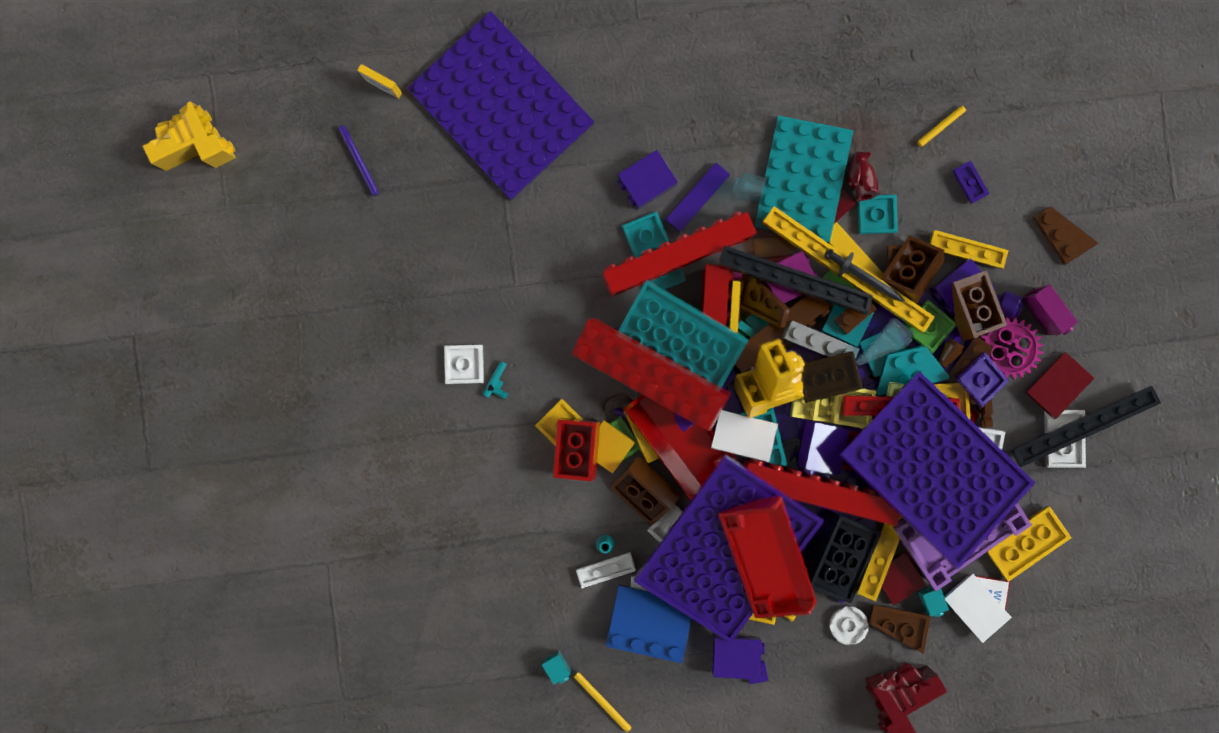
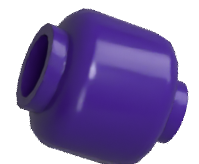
M1005 291L1002 296L997 295L1004 317L1013 319L1015 316L1018 317L1025 304L1022 302L1021 296L1009 291Z

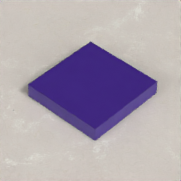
M985 352L978 355L955 378L979 407H983L1009 381Z

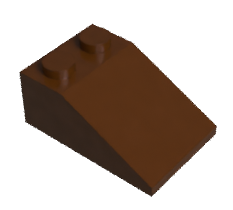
M987 270L951 283L955 322L962 341L976 338L1007 326Z

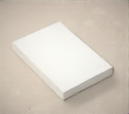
M722 410L718 418L711 448L769 462L778 424Z
M1064 410L1055 420L1044 411L1045 433L1085 416V410ZM1085 438L1045 456V467L1086 468Z
M970 573L944 596L946 603L982 643L1012 618L973 573Z

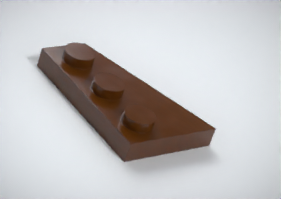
M1052 206L1033 217L1063 265L1070 263L1099 244Z
M742 275L739 308L779 328L785 327L789 308L759 279Z
M979 337L973 338L948 373L950 379L944 380L942 384L958 383L955 378L982 352H985L990 357L993 347ZM969 396V402L975 405L974 400Z
M872 604L869 618L871 625L924 654L931 616Z

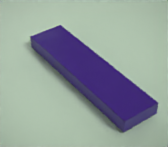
M716 162L668 216L666 221L680 233L728 179L730 174Z

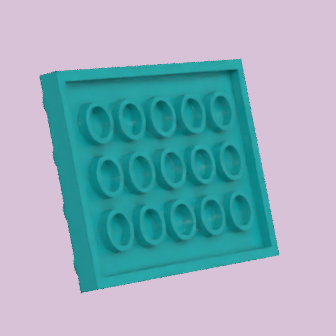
M778 115L754 228L774 232L762 224V222L775 206L812 233L830 243L854 130Z
M648 280L645 281L618 330L719 387L723 386L749 341Z

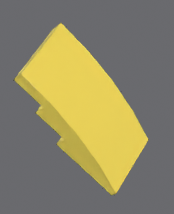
M861 389L805 403L803 397L792 401L790 417L865 428L872 421V416L842 415V396H876V391Z

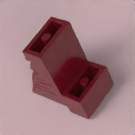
M905 661L895 670H889L883 675L879 673L865 678L868 684L865 688L876 702L875 705L881 713L877 717L880 720L878 726L882 733H916L907 715L948 692L938 674L926 665L916 670L915 667Z

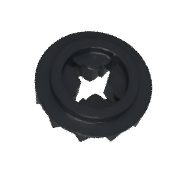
M790 438L782 443L787 463L785 467L790 469L800 468L796 466L798 457L794 456L790 460V454L786 450L796 448V453L799 455L802 440Z

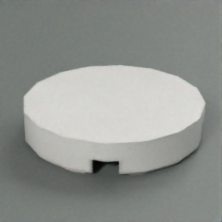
M843 606L833 612L829 627L831 634L837 641L845 645L857 644L865 638L868 632V620L860 609L854 606Z

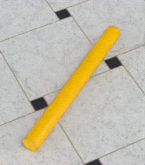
M579 671L573 676L626 733L632 728Z

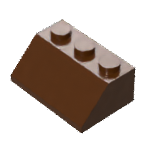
M909 235L881 277V280L917 304L944 263V249Z
M639 456L610 486L620 498L651 526L670 511L681 496Z

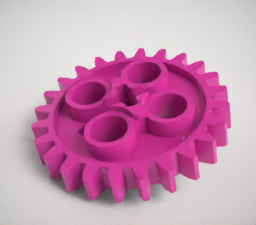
M1006 317L1007 326L986 333V336L981 335L980 338L993 347L990 354L991 360L1007 379L1010 375L1012 380L1016 379V374L1023 378V371L1030 374V367L1033 369L1037 368L1034 362H1041L1037 355L1043 354L1038 348L1044 345L1037 342L1042 337H1035L1034 335L1038 330H1030L1032 324L1024 326L1025 320L1017 323V318L1015 317L1010 322L1009 318ZM1002 331L1008 332V341L1001 339ZM1020 339L1027 341L1026 349L1019 346ZM994 341H998L1000 344H1003L1005 346H1009L1012 344V349L1026 353V356H1023L1015 351L1008 353V348L994 344ZM995 348L999 349L1002 353L999 359L993 356ZM1013 356L1019 358L1020 363L1018 366L1012 365L1011 358Z

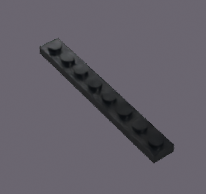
M728 246L723 247L718 262L720 267L864 315L869 312L873 296L871 294Z
M1148 386L1012 448L1011 452L1018 466L1023 467L1159 405L1161 402L1154 387Z

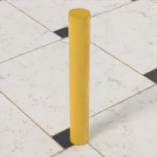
M962 105L920 138L917 144L923 147L966 112L965 107Z

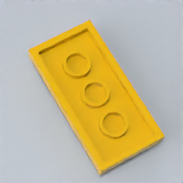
M1045 506L1028 518L1032 526L1017 536L1010 535L987 551V554L1006 581H1011L1072 538L1050 506Z

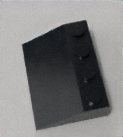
M826 509L822 518L824 522L818 528L803 562L813 590L851 604L882 533Z

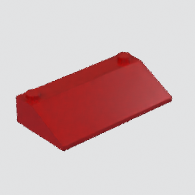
M643 394L623 408L690 500L693 499L724 455L741 465L734 454L711 448L715 434L714 427L707 431L694 424L686 432H683L676 423L675 412Z
M782 497L762 498L720 512L718 515L755 618L811 614L817 601Z

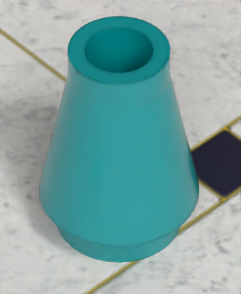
M602 535L596 541L597 550L603 554L612 552L615 547V541L609 535ZM603 544H608L609 547H608L607 549H606V548L603 549V548H602V545H603Z

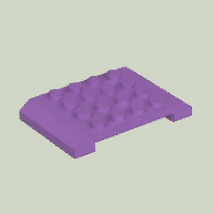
M1017 503L959 569H955L904 518L898 521V525L894 527V530L931 587L938 591L952 581L950 577L1010 535L1017 536L1032 525Z

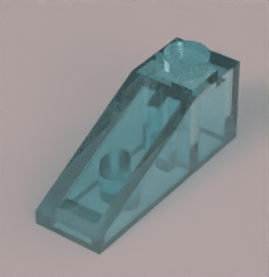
M891 319L857 358V365L865 364L902 347L906 348L912 341L910 337L914 333L898 319Z

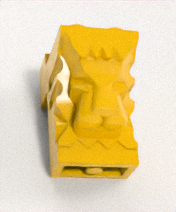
M191 101L179 110V114L172 116L171 120L158 123L157 127H155L157 139L143 146L150 163L165 171L198 155L203 162L214 168L236 158L233 153L235 152L233 144L225 140L224 137H220L217 129L212 127L210 123L212 118L208 111H204L200 105L197 106Z
M780 340L761 345L755 368L738 374L735 377L733 387L748 418L767 413V410L804 397L801 372L805 364L801 356H797L794 351L786 353Z

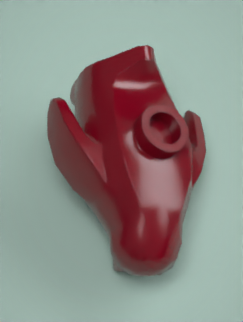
M856 152L852 157L848 184L852 189L856 190V202L869 200L880 194L878 178L876 177L874 167L868 162L871 152Z

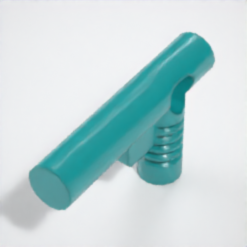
M499 362L483 392L484 396L489 398L491 393H495V395L506 400L509 393L501 390L503 381L499 380L507 365L506 363ZM490 385L493 386V391L488 390Z

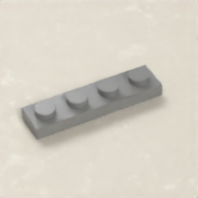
M789 320L782 337L826 357L854 351L856 359L859 348L792 320Z

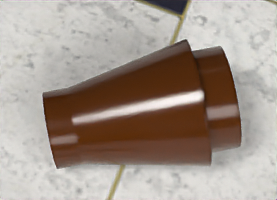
M950 339L948 342L946 341L938 359L939 364L947 368L963 352L964 346L953 339Z

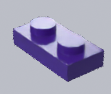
M971 160L952 171L970 204L990 194Z

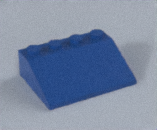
M619 585L608 630L606 647L682 663L691 618L649 591Z

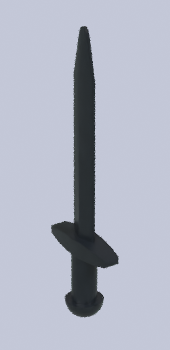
M828 249L825 252L826 260L830 259L841 266L838 277H841L847 270L886 296L901 302L905 301L893 288L851 263L854 255L853 252L846 259L835 254L833 249Z

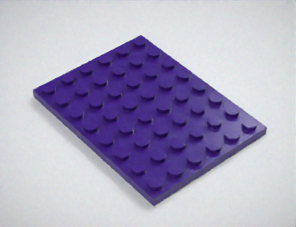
M491 11L407 88L510 200L515 198L594 124L590 116Z
M920 371L907 382L839 454L955 569L961 567L1036 483Z
M724 455L635 576L634 582L731 643L752 616L753 611L718 514L758 499L781 496L800 552L824 521L733 459Z

